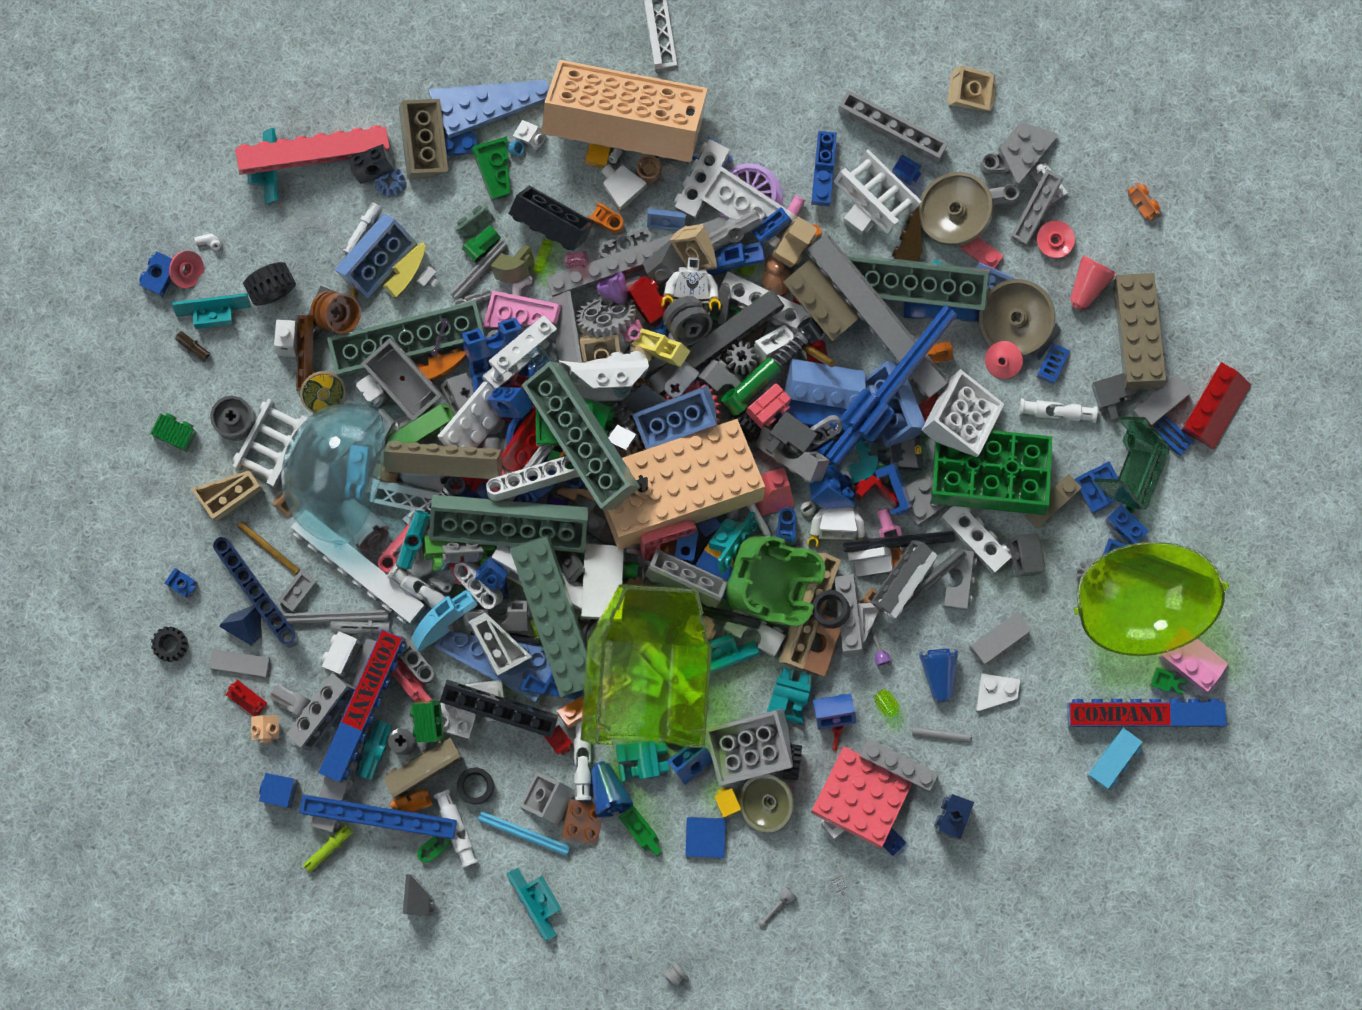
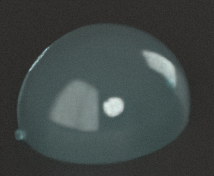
M361 402L334 404L315 412L295 431L284 454L281 472L282 488L290 512L309 534L320 540L333 543L334 548L341 549L342 545L351 541L358 534L371 511L377 494L383 467L385 438L383 422L375 408L363 405Z

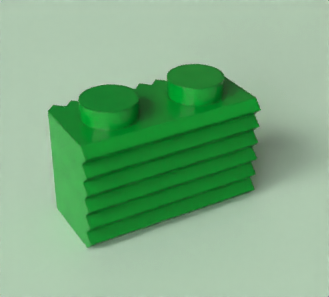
M160 413L150 434L187 452L197 433L193 429L194 426L186 421H183V423L177 422V417L166 413V415Z
M440 700L420 701L412 704L410 714L414 719L413 736L416 738V743L436 742L444 739Z

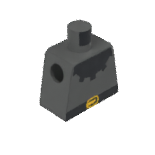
M919 435L914 439L889 446L888 449H879L878 460H890V464L897 462L899 469L922 470L923 463Z

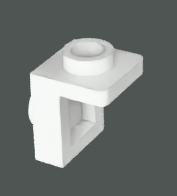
M522 120L513 134L517 140L529 144L537 151L547 137L546 134H542V130L538 126Z

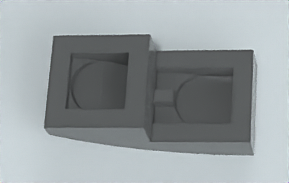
M726 282L722 284L718 299L723 307L717 323L722 325L728 321L731 309V292L729 283Z

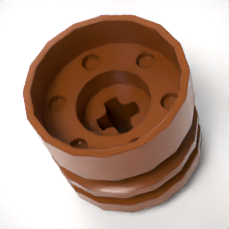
M324 291L314 298L310 307V315H313V323L318 328L338 334H347L358 325L361 318V309L357 300L350 295L334 291Z

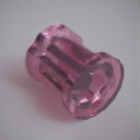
M581 251V253H565L567 269H571L573 266L587 268L589 259L586 251Z

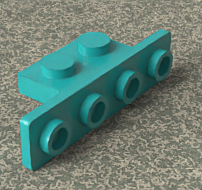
M275 128L263 131V141L269 143L277 141ZM277 170L247 174L249 185L264 187L265 205L277 202L279 195L277 189Z
M243 293L173 302L172 306L176 317L193 315L194 328L202 329L233 325L232 310L251 308L248 294Z
M750 512L743 523L726 518L710 540V549L723 552L718 559L720 574H724L727 568H730L741 544L749 538L752 531L756 530L757 520H755V512Z
M732 633L695 647L700 662L684 667L683 671L690 682L759 655L760 652L755 641L736 647Z
M518 868L508 872L509 882L515 888L520 901L528 910L529 917L535 922L539 934L545 941L557 936L548 917L557 913L562 908L544 877L540 876L527 884Z

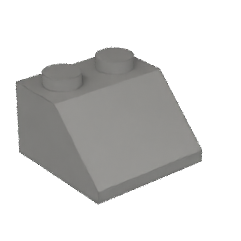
M536 772L520 807L559 825L568 807L569 799H572L575 790Z

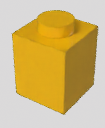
M726 786L716 791L717 795L714 798L723 818L741 810L732 788L728 789Z

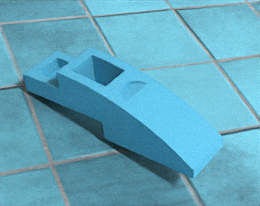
M467 589L453 599L449 596L445 597L422 619L411 637L418 652H421L450 631L448 625L478 605L473 595Z

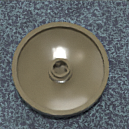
M951 172L935 179L924 190L920 198L922 202L918 206L920 224L924 231L934 241L947 246H960L977 239L989 226L994 212L993 197L986 184L980 178L966 172Z
M1012 279L996 285L988 292L987 308L979 311V325L986 341L991 346L1000 341L1011 342L1020 349L1022 355H1027L1040 349L1049 340L1055 327L1056 312L1050 296L1042 287L1028 280Z

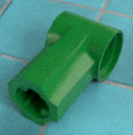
M488 226L476 238L468 240L463 245L462 250L476 263L481 256L484 257L487 250L499 241L501 237L493 227Z

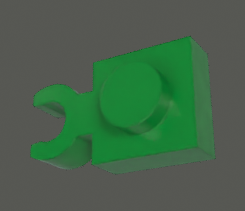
M1156 667L1150 686L1165 692H1169L1170 688H1173L1177 694H1183L1184 691L1178 689V684H1187V681L1184 679L1175 680V673Z

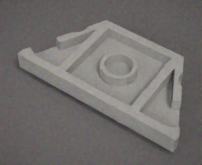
M1020 122L997 149L1000 157L1004 160L1007 171L1010 170L1014 178L1012 182L1015 186L1021 182L1057 138V133Z

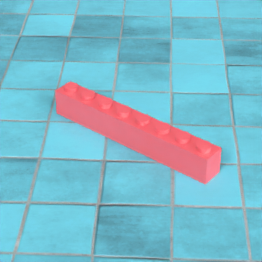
M375 125L365 130L355 128L351 132L335 131L330 135L319 133L314 135V137L306 138V136H299L295 140L279 139L274 143L263 141L254 146L243 144L239 148H235L239 175L349 160L348 157L381 144L386 147L388 152L390 147L386 127Z

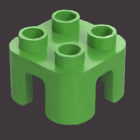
M755 536L746 539L738 550L726 585L725 596L729 605L737 611L774 625L799 626L805 623L810 618L814 606L802 601L809 584H821L823 581L825 564L822 557L818 553L806 548L784 545L786 540L775 536Z

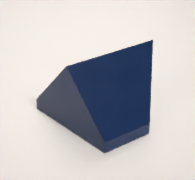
M254 605L230 614L219 626L250 646H253L262 635L261 615Z

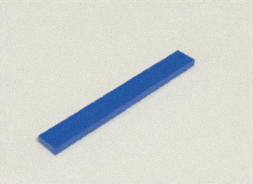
M304 794L302 795L299 814L448 839H454L457 820Z

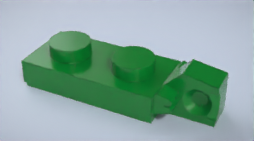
M634 805L618 817L645 851L651 849L655 856L662 852L656 844L660 841L656 833Z

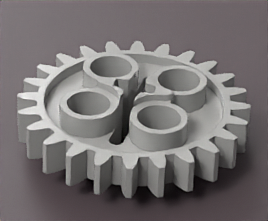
M600 296L599 300L593 298L592 303L586 302L587 306H581V310L577 311L578 315L575 316V321L579 332H583L584 336L588 335L591 338L595 335L596 339L600 336L605 339L607 335H610L612 338L615 333L620 335L621 330L627 331L626 327H632V323L636 322L635 318L638 316L636 305H634L633 301H630L629 297L625 303L619 304Z

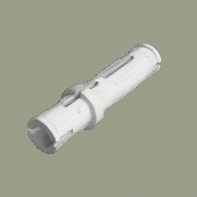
M373 202L371 203L366 214L360 218L361 222L343 249L344 252L349 253L369 231L371 226L375 224L374 221L383 209L381 206Z

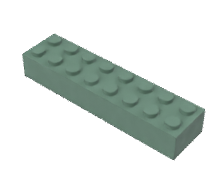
M846 254L882 299L985 310L987 308L990 269Z
M472 301L327 339L335 373L340 378L368 372L361 363L390 337L393 338L411 360L431 356L435 353L463 348L462 333L480 328L484 337L485 334L477 303Z
M549 361L522 384L524 390L601 509L612 511L640 488L638 482L561 364Z
M433 495L429 540L514 547L549 535L554 550L584 553L588 508Z
M549 535L512 547L510 552L560 697L596 686L599 680Z

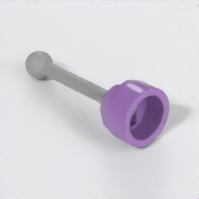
M873 622L871 632L878 650L875 654V662L877 666H881L891 662V658L888 652L881 650L874 629L875 623Z

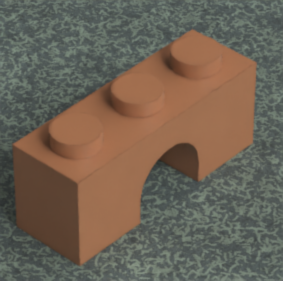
M822 614V617L826 620L835 619L833 617ZM819 624L815 634L820 638V647L815 652L809 651L804 668L801 670L825 677V674L830 669L831 657L836 652V642L838 637L841 636L840 627L829 629Z

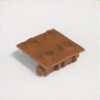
M569 799L561 838L597 845L603 818L597 817L595 805Z

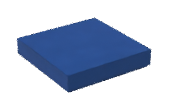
M687 817L685 856L724 858L726 818Z

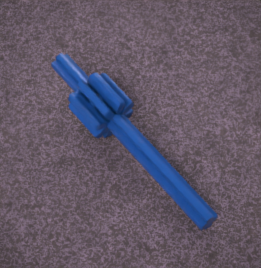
M946 305L941 309L875 394L867 389H863L840 417L841 421L848 428L825 456L836 466H839L860 438H864L869 443L874 442L895 415L894 410L888 405L889 401L956 318L957 314Z

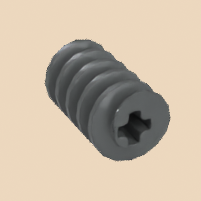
M400 728L392 731L389 735L388 743L394 752L408 755L415 750L417 745L416 738L410 731ZM406 740V743L399 744V741Z

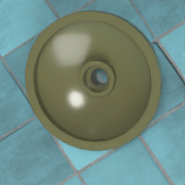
M764 774L750 778L744 784L740 792L739 806L742 816L751 827L761 832H774L783 828L791 819L794 810V799L789 786L781 778L773 774ZM771 798L774 800V804H771Z

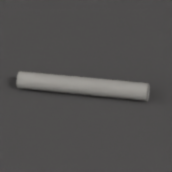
M912 728V735L963 742H970L971 737L970 734Z

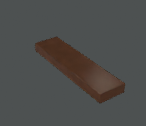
M298 315L296 391H300L304 381L312 375L313 315Z

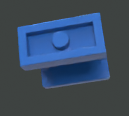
M897 462L875 470L877 478L889 475L900 506L890 510V513H896L897 516L907 513L912 503Z

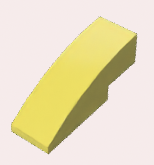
M424 242L419 243L392 267L396 275L383 285L392 298L397 297L415 275L424 255L426 247Z
M642 328L639 331L641 333L640 337L632 342L633 346L639 345L654 357L681 367L690 353V350L682 343L670 340L665 335Z

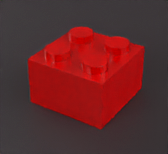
M642 276L627 286L628 295L644 320L652 323L664 315L669 303L665 301L662 307L661 303L665 297L657 292L659 289L658 285L653 279Z

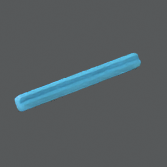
M481 812L478 821L562 855L567 856L570 846L485 812Z

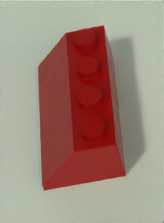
M1221 362L1216 367L1181 430L1214 450L1251 384L1238 371Z

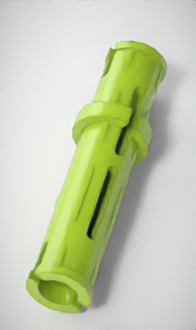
M347 824L334 836L331 835L329 840L302 864L309 873H312L337 848L340 849L342 847L341 844L354 833Z

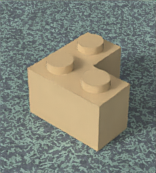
M797 217L789 224L771 256L790 268L795 264L798 265L803 258L801 254L803 249H807L817 237L815 232L818 228Z

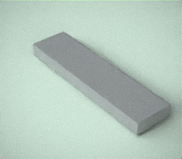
M1048 169L1045 171L1011 237L1026 245L1030 243L1064 177Z

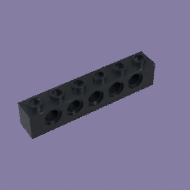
M446 680L440 698V703L552 738L558 720L557 714L450 680Z

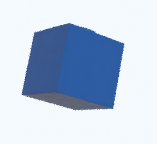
M265 773L260 785L259 802L292 808L298 780Z

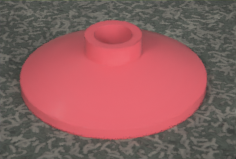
M1062 221L1045 223L1037 234L1039 249L1043 254L1051 258L1066 256L1072 250L1075 243L1073 230ZM1052 238H1057L1059 242L1057 244L1052 243Z
M189 250L178 253L172 259L169 267L172 282L181 288H190L196 285L199 276L204 271L201 257Z
M1000 341L988 349L985 356V364L993 376L1000 379H1009L1017 375L1021 370L1023 356L1015 344L1008 341ZM1000 358H1004L1006 360V363L1001 364L999 361Z

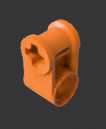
M597 202L596 209L592 215L588 216V219L614 235L620 234L624 230L622 217L604 204ZM613 221L620 222V225L616 228L610 226Z

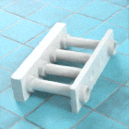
M866 150L859 160L861 165L851 173L844 168L840 171L834 183L888 234L899 221L896 217L906 209L913 213L922 201L875 155ZM865 170H868L874 178L863 186L856 178ZM881 183L888 191L877 199L870 190ZM892 196H895L901 204L890 212L883 204Z
M543 315L488 361L493 368L485 373L482 379L488 382L493 389L502 387L515 373L521 371L550 346L546 338L555 332L557 328Z
M268 398L266 402L261 404L260 414L239 453L235 454L232 462L234 463L233 467L237 470L243 465L265 476L267 479L266 483L276 489L311 421L303 415L300 419H294L272 408L274 402ZM268 414L293 426L294 431L292 435L286 436L263 425ZM259 431L283 442L285 446L283 452L277 453L255 442L254 440ZM250 448L274 459L276 462L274 469L268 470L246 459L245 457Z

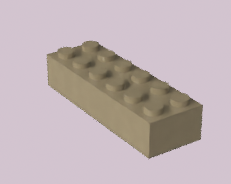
M1155 274L1116 275L1113 284L1124 390L1163 388L1166 382Z

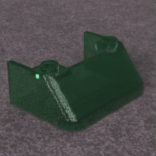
M1119 416L1118 420L1127 429L1123 436V443L1129 452L1118 479L1094 478L1093 482L1108 498L1135 509L1146 510L1150 505L1167 461L1169 446L1146 417Z

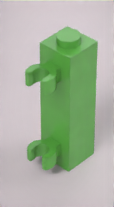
M440 404L390 435L387 441H399L400 443L416 442L421 444L442 431L455 415L449 404Z
M424 535L421 543L423 560L432 559L433 571H441V567H443L442 554H445L441 545L466 543L429 540V535ZM480 544L483 552L482 560H478L479 567L488 559V556H492L494 550L497 549V545Z

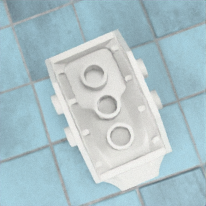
M634 351L630 354L614 352L608 358L596 359L585 363L559 360V364L562 365L581 396L597 402L623 400L630 394L631 390L636 389L643 382L649 367L646 355L642 354L641 351Z

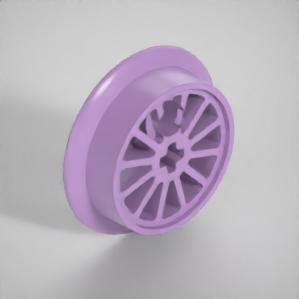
M741 164L728 170L738 178L745 175L747 184H749V175H755L756 177L750 186L757 190L766 185L769 186L770 190L760 192L764 195H770L773 201L782 206V188L778 179L771 171L756 164ZM758 178L764 180L763 183L755 187ZM718 211L721 217L726 216L722 212Z

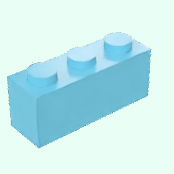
M1121 728L1087 776L1104 789L1113 788L1119 781V778H1117L1121 771L1124 773L1131 764L1128 762L1132 755L1136 757L1142 749L1140 747L1142 741L1125 728Z

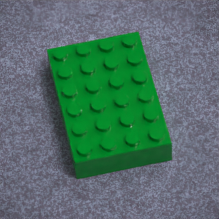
M991 430L977 457L935 441L930 504L1046 515L1050 496L1053 436Z

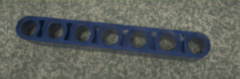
M216 538L213 543L214 551L278 640L285 647L292 648L296 646L299 641L298 634L239 552L227 538ZM227 543L226 550L220 551V546ZM238 558V563L235 566H230L231 560ZM249 573V578L246 581H241L242 575ZM260 588L259 594L252 596V591ZM266 603H270V609L263 611V606ZM277 618H281V624L275 627L273 625L274 621ZM292 633V639L289 642H285V636Z

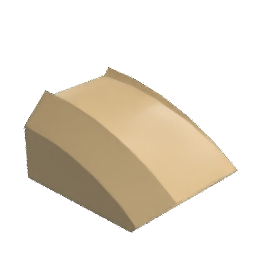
M965 66L955 68L950 76L947 98L949 105L972 110L991 111L994 105L996 90L995 75Z
M703 223L685 226L678 230L669 240L686 268L688 266V258H699V268L706 270L717 269L714 248Z

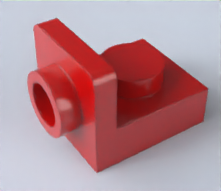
M560 725L555 727L552 738L544 736L557 755L560 753L565 755L572 749L571 745L573 742Z

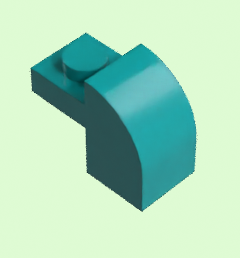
M863 440L855 444L860 461L847 466L854 486L862 479L866 481L871 475H874L878 465L877 455L869 457L871 454L870 448L867 443L864 444Z

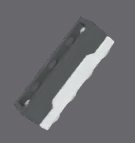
M912 540L870 603L885 616L896 618L901 614L904 605L913 596L914 590L923 581L924 575L933 566L934 560L938 555L923 542Z

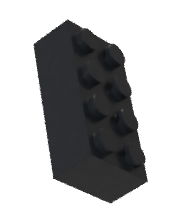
M530 185L516 195L508 212L515 221L525 223L531 230L544 234L547 239L562 244L563 248L572 251L585 242L594 224V221Z

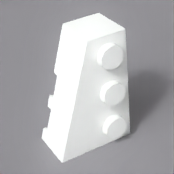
M486 613L468 621L494 673L497 675L532 657Z

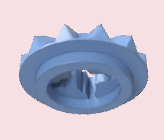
M394 168L395 171L375 178V186L382 195L391 197L403 190L405 178L399 169ZM391 174L392 180H395L396 182H392L391 186L388 188L387 182H384L382 180H388Z

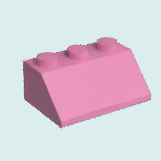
M1183 627L1159 655L1160 659L1203 693H1207L1228 665L1225 660Z

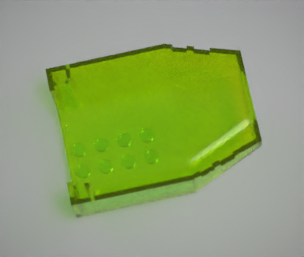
M618 584L587 640L580 740L596 745H613L614 741L612 740H644L668 742L684 747L705 748L712 649L706 636L707 627L702 619L703 610L698 589L645 584Z

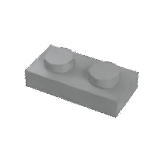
M300 570L278 598V601L294 612L317 581L303 570Z

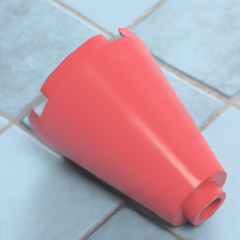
M1083 256L1080 260L1070 301L1073 302L1071 306L1080 311L1083 308L1087 309L1111 282L1116 273L1106 266Z

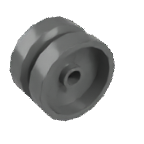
M693 296L680 297L673 301L666 308L663 315V321L674 340L685 346L693 345L703 340L712 328L711 317L704 309L700 300Z
M233 395L219 399L212 407L210 414L211 424L215 431L231 441L243 440L248 437L256 422L255 412L252 407L241 397Z

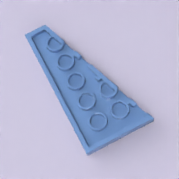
M546 80L437 88L428 89L431 99H440L442 122L450 139L544 103L550 87Z
M449 631L439 638L434 646L436 649L496 681L502 680L503 685L534 702H537L541 693L520 689L527 673L546 682L552 672L543 647L518 643L532 657L497 675L494 673L474 635Z

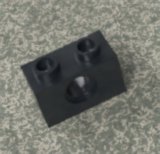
M383 144L348 157L351 172L360 184L395 171L392 156Z

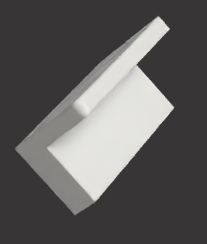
M881 547L848 553L849 561L855 562L856 576L858 577L891 572L893 570L891 548Z

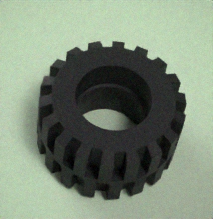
M276 262L251 273L244 280L243 285L253 305L260 306L270 304L286 296L294 289L296 282L286 263Z

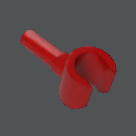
M841 726V730H836L832 727L834 733L832 750H837L838 739L843 732L844 726Z

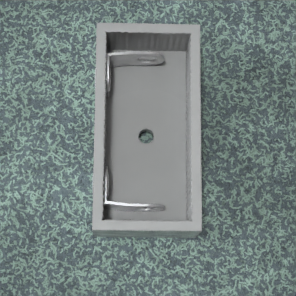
M392 337L361 363L412 421L442 396V393ZM400 376H404L405 380L401 381Z

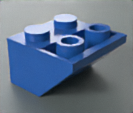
M828 464L822 481L809 483L811 500L824 509L855 506L852 479L848 475L839 472L833 465L830 466Z

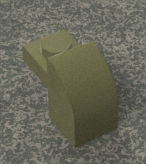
M523 245L514 257L501 253L491 265L495 279L505 283H516L527 278L530 275L528 267L535 260L530 246Z

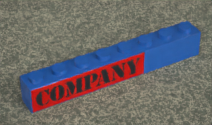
M381 629L320 767L319 774L341 783L343 780L348 779L351 772L349 766L351 762H355L357 759L359 744H363L367 734L364 732L367 726H371L375 716L372 714L375 707L379 708L383 698L380 697L382 691L387 690L390 684V679H388L390 673H394L397 668V657L399 654L402 655L405 650L404 638Z
M1072 699V702L1067 703V727L1226 726L1225 702H1220V699H1208V702H1200V699H1188V702H1181V699H1169V702H1161V699H1150V702H1142V699H1130V702H1123L1122 699H1111V702H1103V699H1091V702H1084V699Z

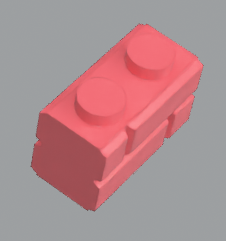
M774 384L747 408L746 413L760 428H763L765 425L769 427L776 421V415L779 413L783 415L789 410L791 398L778 384Z

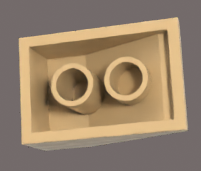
M616 333L613 334L612 338L610 335H607L605 339L602 336L596 339L595 335L591 338L588 335H579L583 363L608 358L612 353L620 352L618 334Z

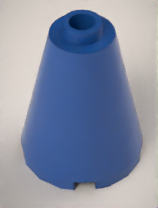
M950 649L928 650L926 655H923V651L920 652L919 657L933 699H937V702H948L949 698L953 695L958 650L954 649V652H950Z
M605 761L594 764L591 773L597 817L606 818L613 816L612 813L619 811L620 814L627 811L633 806L632 799L611 765L605 763Z

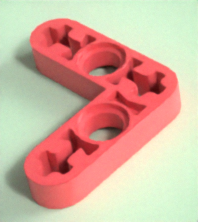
M686 520L643 534L641 536L643 560L651 561L656 550H660V544L695 533L697 527L694 520Z

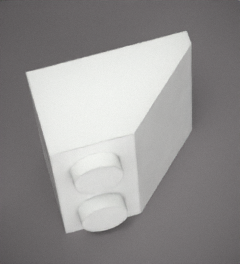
M338 631L337 635L334 634L331 638L330 645L332 646L329 652H325L322 657V667L345 677L362 642Z

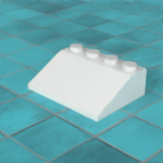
M960 369L948 379V383L943 387L922 431L940 444L977 457L1004 403Z

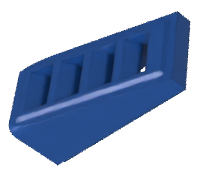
M1052 343L1036 377L1054 385L1070 350ZM1055 349L1063 353V357L1053 353V350ZM1050 356L1061 360L1060 363L1049 359ZM1047 363L1057 366V370L1048 366ZM1044 369L1055 373L1054 376L1044 372Z

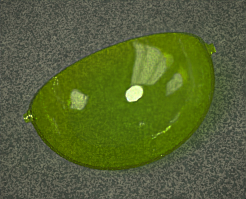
M1169 542L1134 543L1119 547L1102 555L1085 570L1078 583L1077 607H1073L1074 615L1079 616L1087 636L1103 649L1128 656L1157 655L1181 648L1203 635L1221 614L1225 601V591L1229 589L1228 581L1224 582L1219 570L1210 559L1192 548Z

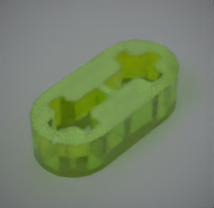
M543 239L533 272L541 275L544 273L553 247V241Z

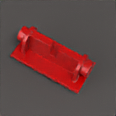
M238 679L228 687V692L225 694L252 716H258L267 704L264 699Z

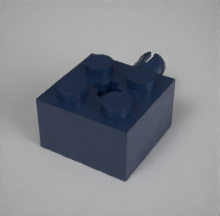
M951 794L949 797L946 796L941 805V808L944 809L943 813L937 816L934 827H937L935 832L960 840L974 802L955 794Z

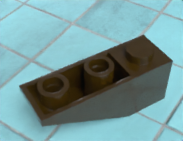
M916 208L914 213L910 212L906 222L909 223L907 230L903 229L899 240H902L900 247L896 246L893 251L892 257L894 259L918 262L923 249L919 209Z

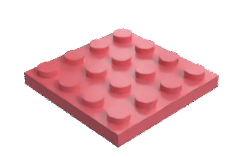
M843 746L811 813L881 849L912 783L859 757L860 754Z

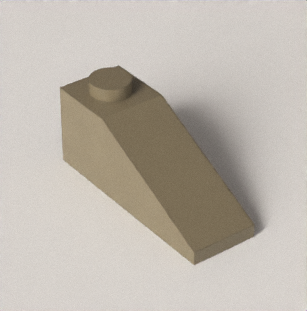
M1068 474L1050 490L1049 507L1046 515L1026 513V518L1038 529L1082 487Z

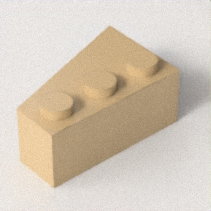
M245 471L219 481L193 487L191 490L215 522H218L262 491L263 488L250 471Z

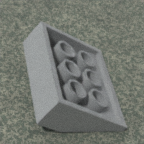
M783 708L704 729L719 786L793 767L788 725Z

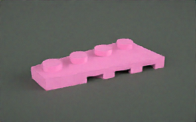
M492 291L483 327L498 328V322L515 317L520 326H531L543 315L552 324H557L562 306L556 303Z

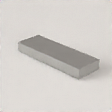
M212 649L209 668L267 677L270 658Z

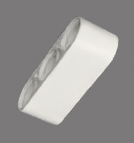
M462 561L454 568L455 576L482 607L491 609L502 602L503 594L498 588L492 591L481 581H479L481 588L477 586L475 575L479 566L476 562ZM463 566L467 567L468 573L464 571ZM489 595L493 597L494 602L489 599Z

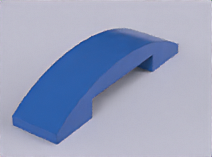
M904 301L903 318L934 319L944 306ZM948 306L957 314L954 320L979 322L980 310Z

